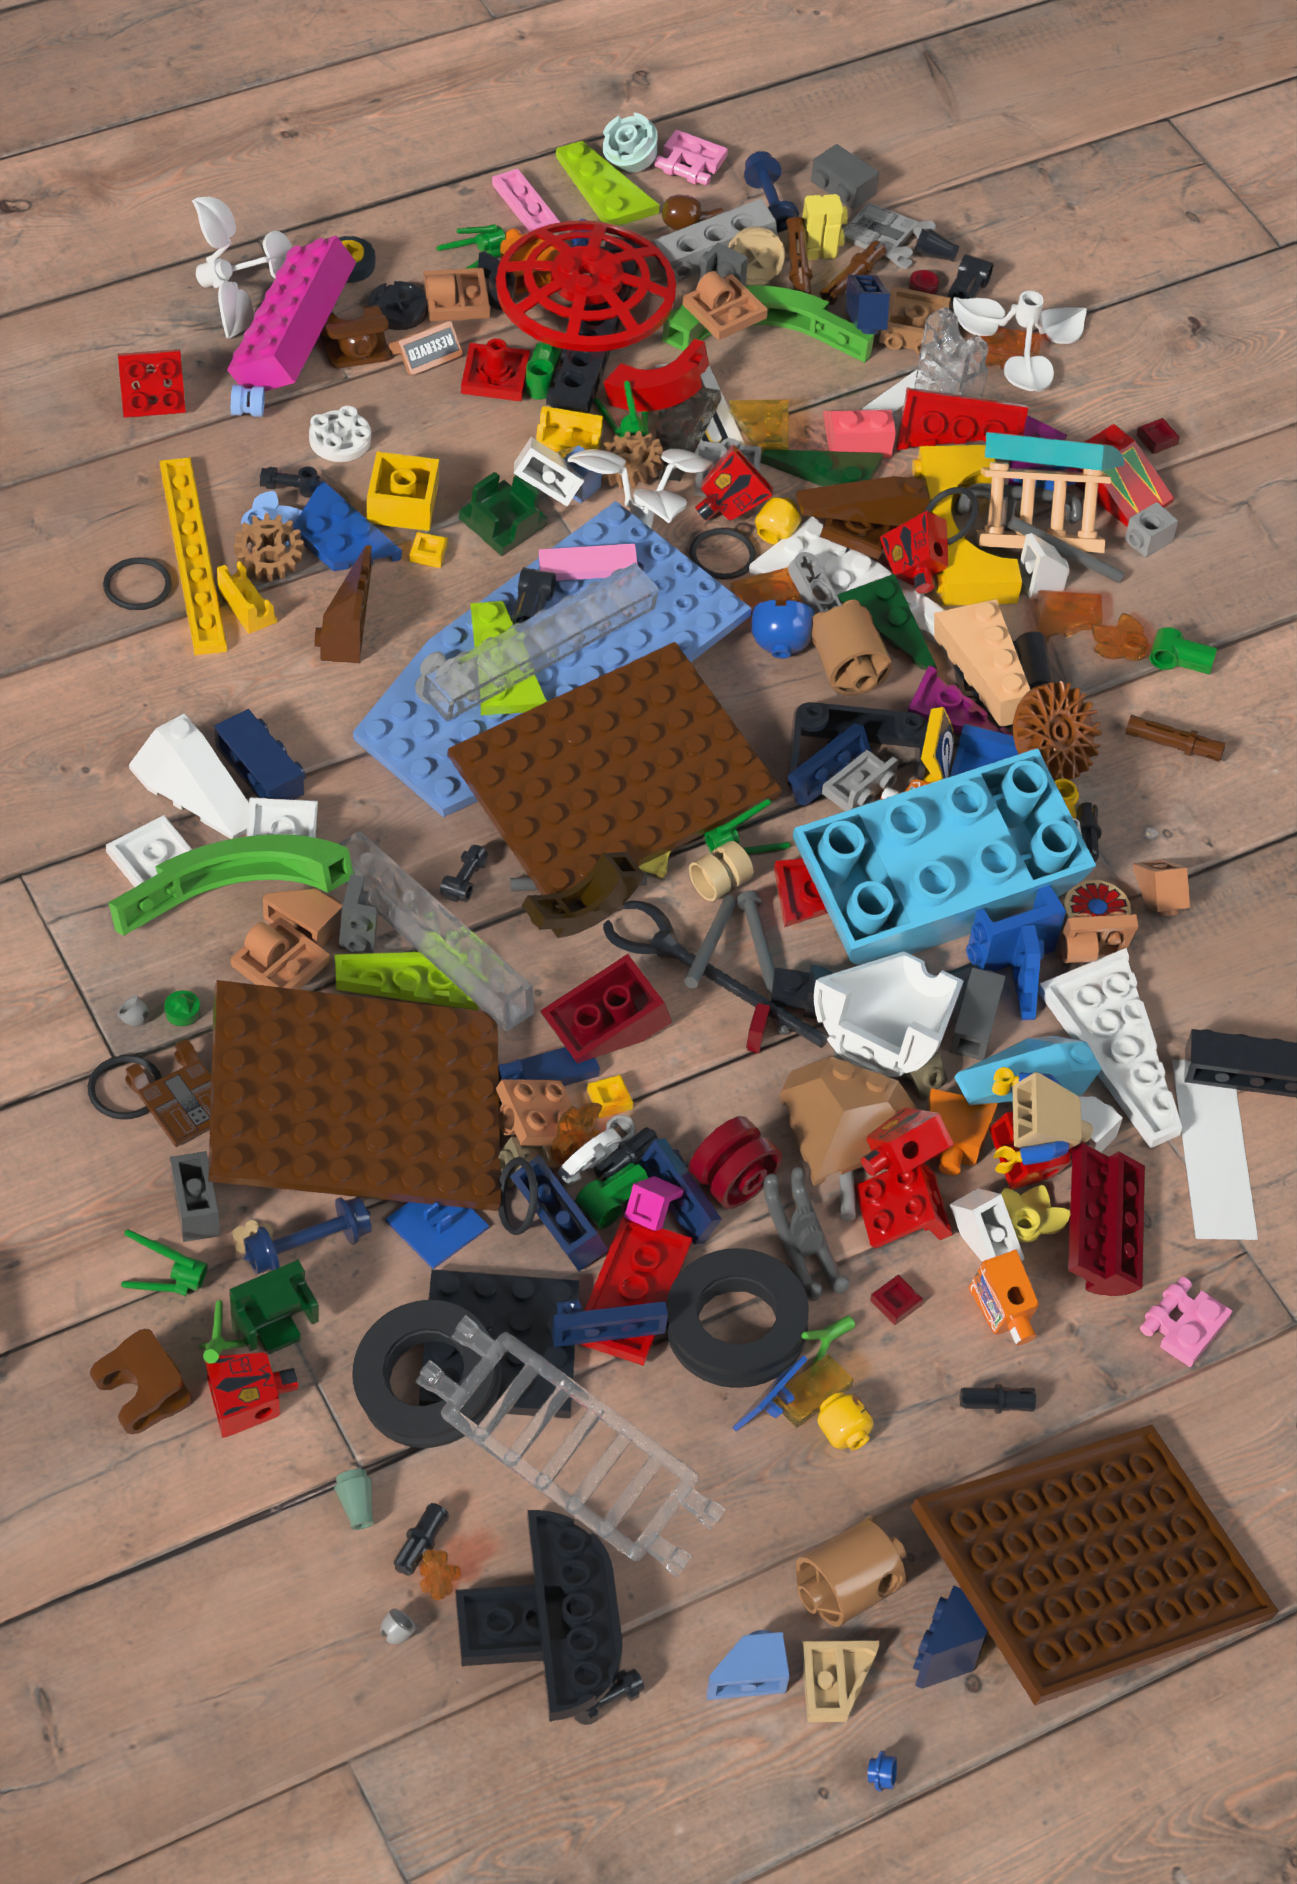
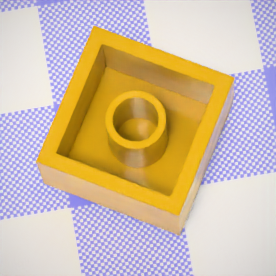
M376 452L367 494V520L377 525L430 531L439 486V459Z

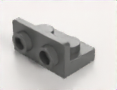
M717 242L700 259V279L705 274L715 271L722 278L733 274L746 286L748 257Z
M351 874L342 905L339 948L348 949L355 953H373L378 909L367 906L369 892L364 891L365 876Z

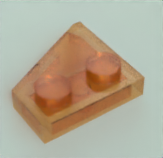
M998 327L994 335L981 336L974 372L981 373L984 372L986 366L999 364L1000 368L1004 369L1005 363L1009 358L1014 356L1024 357L1026 332ZM1032 333L1030 357L1039 356L1042 335Z
M788 567L731 582L730 589L732 593L751 607L750 617H752L753 607L769 600H776V606H786L787 600L804 604L789 574Z
M1038 591V632L1046 637L1047 643L1050 637L1062 633L1065 637H1069L1081 630L1088 631L1101 627L1103 619L1101 594Z

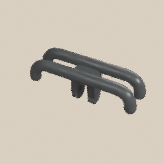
M977 483L967 487V489L974 493L976 498L990 499L991 484ZM1004 485L1003 500H1006L1004 531H1012V529L1008 528V523L1012 516H1014L1016 501L1022 500L1023 486ZM1035 487L1034 502L1053 504L1054 491ZM1066 490L1065 509L1067 510V521L1070 524H1075L1083 517L1082 503L1074 493ZM960 494L956 504V512L959 515H965L971 509V501L966 495Z
M796 1167L791 1173L792 1192L798 1207L793 1213L791 1224L788 1221L779 1197L778 1177L773 1173L767 1174L764 1180L766 1204L791 1268L802 1283L807 1299L809 1301H816L822 1293V1286L812 1281L803 1258L814 1254L818 1257L830 1288L836 1294L846 1293L850 1286V1280L847 1276L840 1275L807 1193L805 1170L801 1167Z

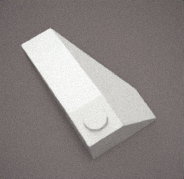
M185 714L157 727L129 764V769L148 791L155 795L159 793L173 801L174 806L181 810L184 808L198 815L201 822L228 838H238L247 833L249 802L203 734Z

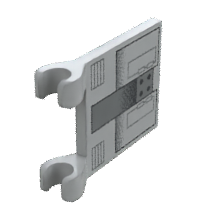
M867 203L843 230L844 241L864 249L872 241H880L879 245L874 249L876 250L883 244L887 251L884 257L890 258L898 267L907 269L912 264V260L907 258L911 257L913 250L910 247L902 246V244L912 233L919 237L922 228L928 231L930 228L934 230L936 225L932 221L918 222L874 204Z

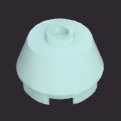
M634 113V116L623 119L617 116L605 127L603 131L605 136L603 153L608 161L627 172L642 171L653 163L657 155V130L654 124L645 116L639 113Z

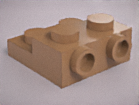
M892 286L889 300L887 330H881L879 343L886 344L892 350L903 347L915 350L917 354L927 356L930 353L938 355L951 298Z

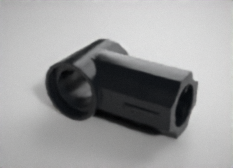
M965 254L959 265L957 277L948 293L952 303L954 297L960 299L976 298L981 287L986 288L994 263Z
M522 568L518 582V597L512 614V623L517 625L520 630L531 632L533 629L540 627L547 601L551 602L553 598L556 573Z

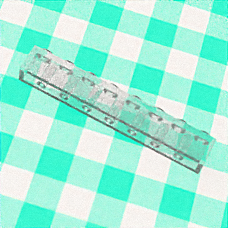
M636 563L624 569L619 568L609 577L589 584L581 592L573 596H566L551 608L538 611L532 618L523 623H516L506 632L496 637L487 638L478 647L468 652H461L448 663L433 667L425 674L423 696L447 722L654 610L659 587Z
M358 831L338 843L349 848L353 873L365 876L364 891L369 892L368 905L377 908L378 914L502 1028L509 1031L535 1014L533 985L361 831Z

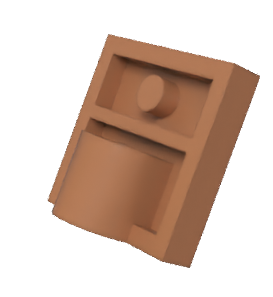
M483 268L424 271L423 280L426 300L428 299L430 321L490 318V306Z
M715 271L709 272L700 279L697 290L683 296V306L718 341L767 318L768 309L733 274L722 278Z
M1112 912L1106 916L1092 917L1090 914L1084 913L1068 918L1056 945L1057 959L1062 958L1064 963L1096 962L1098 956H1107L1128 948L1138 929L1137 915Z
M278 917L270 925L264 922L257 923L248 932L244 941V947L231 957V966L256 985L298 990L330 963V954L281 917Z
M502 1079L496 1087L502 1102L499 1109V1130L504 1135H516L520 1145H580L586 1138L561 1080Z

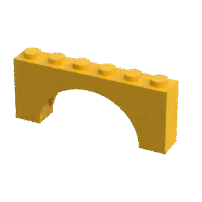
M986 445L920 446L918 458L913 459L912 475L915 478L923 479L931 501L939 493L952 487L967 488L977 483L991 484L992 477H984L981 474V467H990V462H996V459L985 457ZM954 493L944 497L931 510V513L946 520L947 539L960 532L955 525L951 510L957 504L961 493ZM965 537L948 545L949 564L946 569L935 575V592L941 594L943 606L972 605L997 599L998 604H1018L1022 578L1017 559L1002 558L988 554L975 547Z

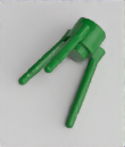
M496 224L458 228L456 230L458 234L477 235L476 237L438 245L437 250L442 251L476 244L481 252L485 251L494 257H499L501 242L506 239L503 229L498 225L496 226ZM478 260L465 269L478 268Z
M629 381L624 382L630 415L622 419L620 428L600 399H594V403L614 431L615 436L624 437L628 431L631 436H635L638 431L642 432L643 437L649 434L648 412H641V418L636 414Z
M766 799L730 822L705 832V841L710 852L712 853L714 849L728 841H734L739 844L740 840L735 827L769 806L771 800ZM789 842L745 847L743 849L749 855L788 849L791 844Z
M130 1229L124 1231L125 1236L175 1261L170 1278L176 1280V1284L122 1281L121 1286L123 1288L174 1292L183 1296H187L189 1289L194 1291L200 1290L208 1270V1263L185 1256L156 1240H150Z

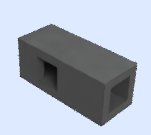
M972 967L950 1053L981 1061L984 1060L1006 976L996 974L990 970Z

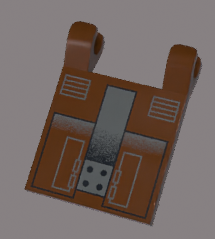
M183 1039L175 1044L177 1050L174 1052V1056L183 1068L151 1084L139 1064L136 1063L126 1068L128 1075L125 1077V1082L130 1089L138 1094L175 1147L210 1130L211 1075L199 1060L193 1045L188 1039Z

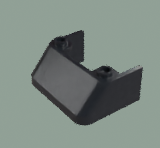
M815 702L803 703L795 708L792 720L788 775L797 769L801 736L833 739L839 732L844 733L855 723L864 726L869 743L915 747L914 779H924L926 766L921 760L928 724L921 715L911 712Z

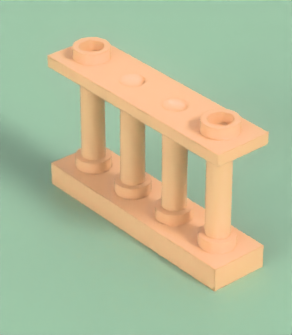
M990 462V467H981V474L984 477H992L988 525H985V530L976 529L975 542L979 546L1023 548L1025 536L1016 531H1003L1004 526H1001L1005 478L1023 479L1020 519L1031 525L1036 480H1054L1051 527L1047 528V533L1084 552L1104 553L1105 540L1101 536H1097L1094 526L1098 483H1110V476L1102 473L1100 470L1084 469L1083 472L1009 468L1008 463ZM1067 481L1086 482L1082 530H1078V535L1066 534V530L1063 529Z

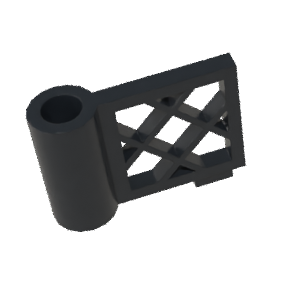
M1027 632L1020 635L1016 641H1012L1030 690L1039 685L1055 683L1046 637L1042 633ZM953 664L957 688L961 690L964 696L972 699L977 705H983L976 690L965 691L964 686L967 682L964 676L962 677L963 672L957 664Z

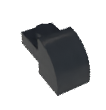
M812 964L810 973L775 968L771 1001L776 1005L803 1008V1017L817 1019L814 1007L816 980L834 973Z

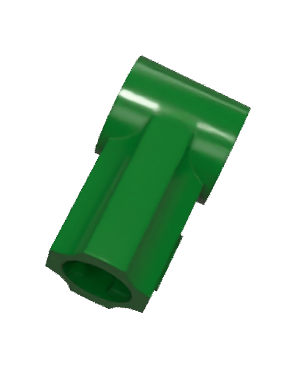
M543 342L536 343L532 358L526 365L525 392L530 398L537 400L547 398L548 389L553 385L555 370L560 361L561 348Z
M1164 627L1159 629L1155 635L1149 660L1152 665L1162 670H1170L1180 666L1210 675L1217 648L1186 640L1179 630Z
M631 1163L602 1183L599 1180L588 1183L576 1196L575 1203L598 1228L604 1229L619 1218L623 1209L628 1205L633 1184L648 1179L647 1173L639 1164L634 1165Z

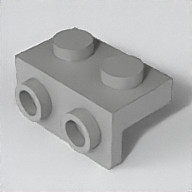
M866 750L824 783L822 794L844 811L872 803L875 796L882 790H885L887 786L891 788L898 778L896 773L899 760L892 757L884 763L870 751Z

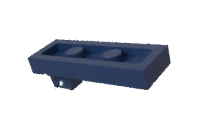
M854 723L844 733L839 732L837 736L827 742L825 747L788 775L797 804L804 806L809 804L822 793L824 783L866 750L872 753L863 725Z
M565 1047L528 1058L517 1059L516 1061L498 1066L499 1083L502 1079L561 1080L563 1086H567L600 1075V1067L596 1058L577 1064Z
M666 1138L655 1139L638 1164L646 1171L648 1178L655 1176L684 1189L682 1197L670 1201L668 1208L688 1237L692 1238V1243L694 1245L703 1244L722 1218L687 1170L688 1163L685 1162L679 1151L672 1149Z
M579 1300L558 1302L557 1315H553L552 1326L554 1347L665 1334L668 1317L666 1303L657 1302L583 1311Z

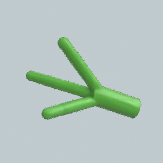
M222 1300L216 1301L213 1336L210 1342L199 1344V1349L205 1350L203 1354L204 1360L210 1364L217 1362L222 1350L247 1347L243 1339L225 1341L221 1337Z
M849 1315L822 1330L802 1333V1338L806 1339V1341L820 1339L822 1342L809 1371L811 1376L817 1374L831 1341L855 1328V1322Z

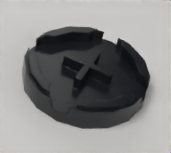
M394 281V285L386 286V283L375 288L369 296L368 307L379 306L382 314L388 320V329L407 330L418 326L425 320L428 314V299L426 300L424 291L416 285L404 281Z

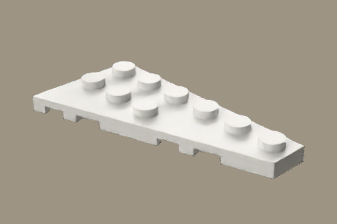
M814 517L806 520L795 530L791 537L780 540L753 561L749 567V573L760 576L763 573L776 578L775 583L786 587L789 583L795 586L789 574L788 566L799 553L809 552L819 560L836 595L893 574L871 557L821 538L820 534L824 524ZM896 578L923 638L934 643L936 641L934 638V613L945 610L922 593H917L915 588L908 583ZM812 590L815 598L825 601L820 591Z
M1127 948L1100 958L1096 962L1088 963L1040 983L1038 993L1071 1039L1087 1041L1102 1068L1098 1073L1099 1078L1148 1146L1153 1148L1180 1136L1183 1127L1172 1092L1168 1091L1164 1078L1165 1070L1163 1063L1159 1062L1156 1052L1157 1044L1144 1003L1140 1001L1136 988L1137 980L1135 974L1131 972L1128 963L1129 955Z

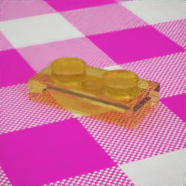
M827 1354L785 1386L795 1397L790 1404L785 1405L778 1396L772 1401L783 1410L782 1414L798 1428L820 1411L821 1404L828 1397L839 1392L845 1393L853 1386L854 1379Z

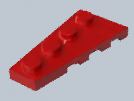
M907 387L896 449L902 450L908 449V447L936 446L948 443L963 444L979 440L986 441L987 432L1023 436L1029 407L1023 404Z
M803 859L775 861L774 872L784 928L827 914L828 912Z

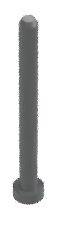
M748 890L742 892L737 897L739 908L746 912L768 998L771 1001L775 967L758 908L762 904V899L758 891ZM778 1005V1006H780L781 1008L785 1009V1011H786V1007H785V1006H783V1005ZM774 1019L777 1031L781 1035L790 1033L791 1029Z

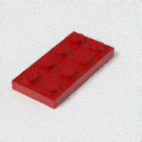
M623 1216L584 1311L665 1302L667 1305L670 1288L682 1271L692 1245V1238L663 1228L654 1231ZM656 1335L579 1345L644 1366Z

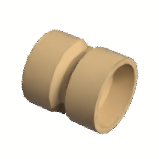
M734 841L726 842L714 849L712 854H706L689 865V874L694 887L708 901H715L731 890V885L737 888L749 881L754 873L753 865L746 851Z

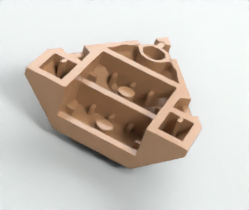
M834 1057L792 1070L779 1096L782 1105L786 1106L789 1112L790 1126L804 1161H808L811 1169L810 1177L814 1186L825 1182L826 1176L839 1172L842 1175L862 1167L861 1158L871 1152L866 1141L867 1136L903 1108L917 1109L898 1080Z

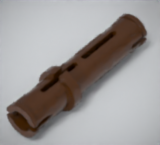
M792 217L786 221L791 262L789 280L793 282V290L811 295L810 280L813 277V273L808 263L805 219L802 217ZM797 239L799 240V248H800V255H799V256L797 255V246H796V240H797ZM799 268L802 269L803 284H800Z
M874 240L862 253L855 254L852 257L851 263L820 291L821 298L826 301L832 296L828 302L829 305H834L847 291L848 274L868 275L871 273L873 266L886 255L885 246L881 244L875 250L874 248L879 245L880 241Z
M1133 714L1129 718L1125 732L1126 735L1139 737L1184 751V755L1191 756V754L1219 763L1226 742L1198 735V731L1191 730V732L1180 730L1155 721L1143 719Z

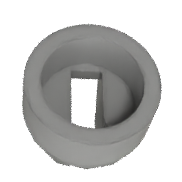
M137 995L128 998L117 1012V1016L124 1023L135 1027L142 1025L145 1022L144 1019L149 1015L147 1005Z
M616 1115L606 1125V1130L620 1127L626 1135L621 1138L620 1143L623 1144L636 1134L632 1119L626 1115Z
M391 1609L380 1625L381 1635L387 1636L386 1641L388 1643L398 1645L412 1635L416 1630V1626L412 1619L398 1609Z

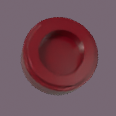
M918 270L911 274L909 281L910 290L934 295L937 293L939 278L935 273L929 270Z

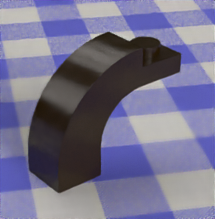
M628 852L603 853L591 872L574 887L557 894L528 895L521 906L539 930L551 929L557 938L572 936L597 925L619 909L638 888L645 874Z

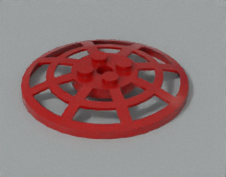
M587 220L564 221L537 228L519 238L509 247L497 269L496 291L499 303L507 317L520 330L534 339L566 350L599 352L630 346L657 331L668 319L675 304L676 279L669 260L661 250L636 232L604 222ZM589 230V231L569 232V233H564V234H560V235H557V236L553 234V233L564 232V231ZM605 233L617 235L627 240H630L636 243L637 245L641 246L642 248H633L630 244L624 242L623 240L613 237L611 235H607ZM538 238L544 241L533 249L527 260L509 262L512 256L528 243ZM590 238L588 246L576 247L569 246L564 240ZM603 240L615 244L625 251L612 254L600 248ZM550 246L560 252L553 261L536 260ZM654 256L663 266L667 274V288L650 281L649 268L644 257ZM635 260L640 269L641 277L624 273L621 263ZM533 270L551 271V282L539 289L534 280ZM524 271V282L530 295L517 305L508 292L505 278L506 272ZM622 283L638 287L636 292L625 302H622L617 296L621 290ZM647 291L663 297V303L658 310L646 321L638 325L629 311L643 300ZM557 292L564 299L573 302L572 308L560 305L548 297ZM606 301L611 306V308L603 310H584L585 305L600 304ZM539 303L552 313L569 318L567 332H559L543 326L529 318L525 313ZM618 316L627 329L620 333L609 335H579L582 320L600 321Z

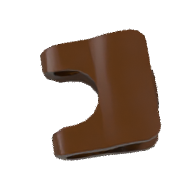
M378 305L363 307L364 315L354 320L340 319L334 312L330 313L320 333V337L329 363L333 368L340 369L382 362L390 358V351L384 331L388 330V320L382 314Z
M144 1328L129 1336L115 1350L95 1362L90 1370V1376L100 1390H112L123 1384H135L138 1386L135 1396L122 1407L118 1415V1420L128 1434H139L147 1430L157 1422L181 1412L192 1401V1396L183 1383L178 1367L150 1329Z

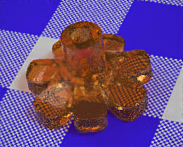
M435 1550L425 1551L423 1553L424 1563L420 1564V1575L426 1577L420 1581V1588L423 1593H430L433 1600L445 1599V1595L451 1594L453 1590L451 1581L459 1580L461 1577V1569L457 1564H447L448 1554L445 1550H438L437 1552Z

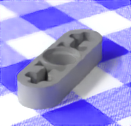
M809 552L799 553L789 564L788 571L804 604L813 608L815 614L827 612L834 607L841 606L842 604L819 560ZM812 590L820 591L825 601L816 599Z

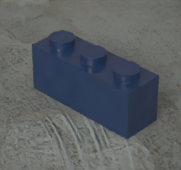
M848 274L845 310L856 328L861 329V333L878 334L879 330H887L890 293L877 275Z
M247 709L214 725L216 748L258 798L295 800L304 795L306 774L299 762H294L288 756L283 743L271 736L266 723L261 718L257 719Z
M538 1155L529 1161L536 1175L538 1186L536 1214L579 1272L606 1253L608 1248L542 1157ZM521 1167L511 1174L510 1177L529 1203L530 1189L528 1176L524 1167Z

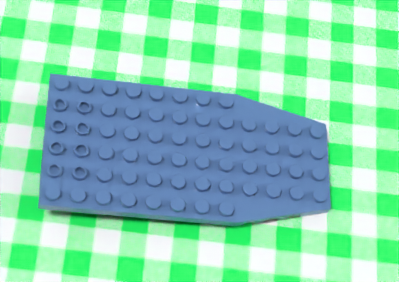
M615 501L551 549L635 544L638 576L556 581L551 602L547 601L540 627L530 632L520 630L517 625H513L545 699L550 701L673 642L678 644L691 663L751 616V607ZM539 558L526 568L540 570ZM521 571L480 602L503 601L512 621V614L518 597V582ZM470 609L425 643L353 731V739L443 817L478 802L447 756L448 748L522 714L481 715ZM437 651L442 652L446 660L453 657H463L473 662V670L465 683L472 688L474 695L460 703H450L444 700L433 705L424 703L415 692V683L421 676L420 665L428 655Z

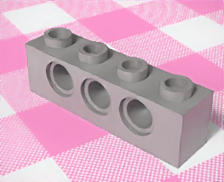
M761 198L653 241L654 245L669 260L675 274V279L679 281L701 272L699 262L702 255L706 251H710L717 242L728 247L730 241L738 232L753 226L768 228L777 235V227L774 217ZM657 260L659 266L661 267L663 273L665 274V276H666V278H667V274H666V272H665V269L663 268V266H662V265L659 263V261Z

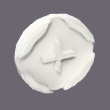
M614 1128L602 1132L574 1153L561 1166L557 1175L565 1185L582 1179L579 1172L586 1170L588 1167L590 1169L594 1168V1166L610 1156L618 1148L621 1137Z

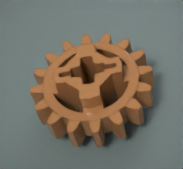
M628 431L624 437L613 436L615 442L604 443L605 451L612 452L626 460L623 467L627 469L629 484H631L632 488H636L638 482L647 484V477L656 478L658 476L656 469L664 468L661 458L663 448L659 439L654 440L650 433L643 437L642 432L638 431L635 436H631ZM620 473L602 474V480H608L610 486L618 482L620 489L624 488Z
M265 513L264 520L259 521L254 515L252 516V525L245 522L241 524L242 532L235 533L234 554H237L236 562L240 561L246 567V574L254 571L256 573V580H260L262 575H267L268 581L272 582L273 575L278 574L281 579H285V570L293 573L296 571V563L302 562L304 543L300 540V530H293V522L291 520L283 524L282 515L278 514L275 520H270L269 514ZM286 541H288L290 545L289 552L286 551ZM249 542L251 543L252 548L251 554L248 552L247 549Z

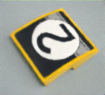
M944 707L931 709L921 760L926 766L923 781L933 783L948 778L954 749L953 729Z

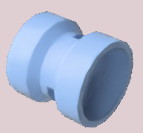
M232 385L231 415L241 416L244 413H250L253 417H263L265 388L254 386L252 389H247L243 385Z

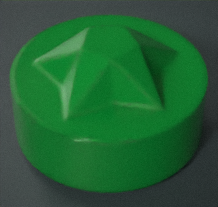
M180 990L173 992L165 1000V1016L170 1023L176 1026L191 1025L200 1016V1001L190 991Z

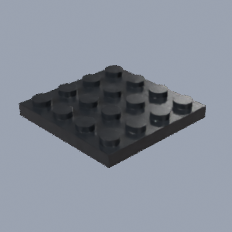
M431 1270L429 1300L450 1302L468 1310L484 1325L497 1350L501 1363V1385L497 1400L490 1413L570 1419L575 1345L554 1347L552 1326L553 1315H557V1303L578 1300L580 1280ZM429 1341L424 1343L419 1406L441 1402L453 1393L463 1376L464 1361L462 1355L455 1347L445 1342Z

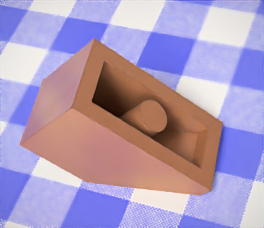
M1165 859L1133 863V871L1147 908L1157 911L1159 916L1179 914V909L1190 908L1187 867Z
M318 889L267 893L263 897V919L272 923L278 917H281L321 948L340 931L342 904L335 897L326 895Z

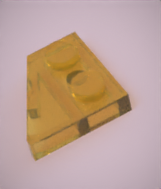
M730 400L731 415L751 444L761 447V453L764 449L789 450L788 400Z

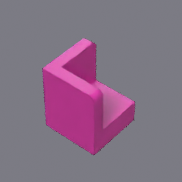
M655 1176L634 1183L624 1217L651 1230H660L664 1224L669 1202L682 1197L684 1189Z

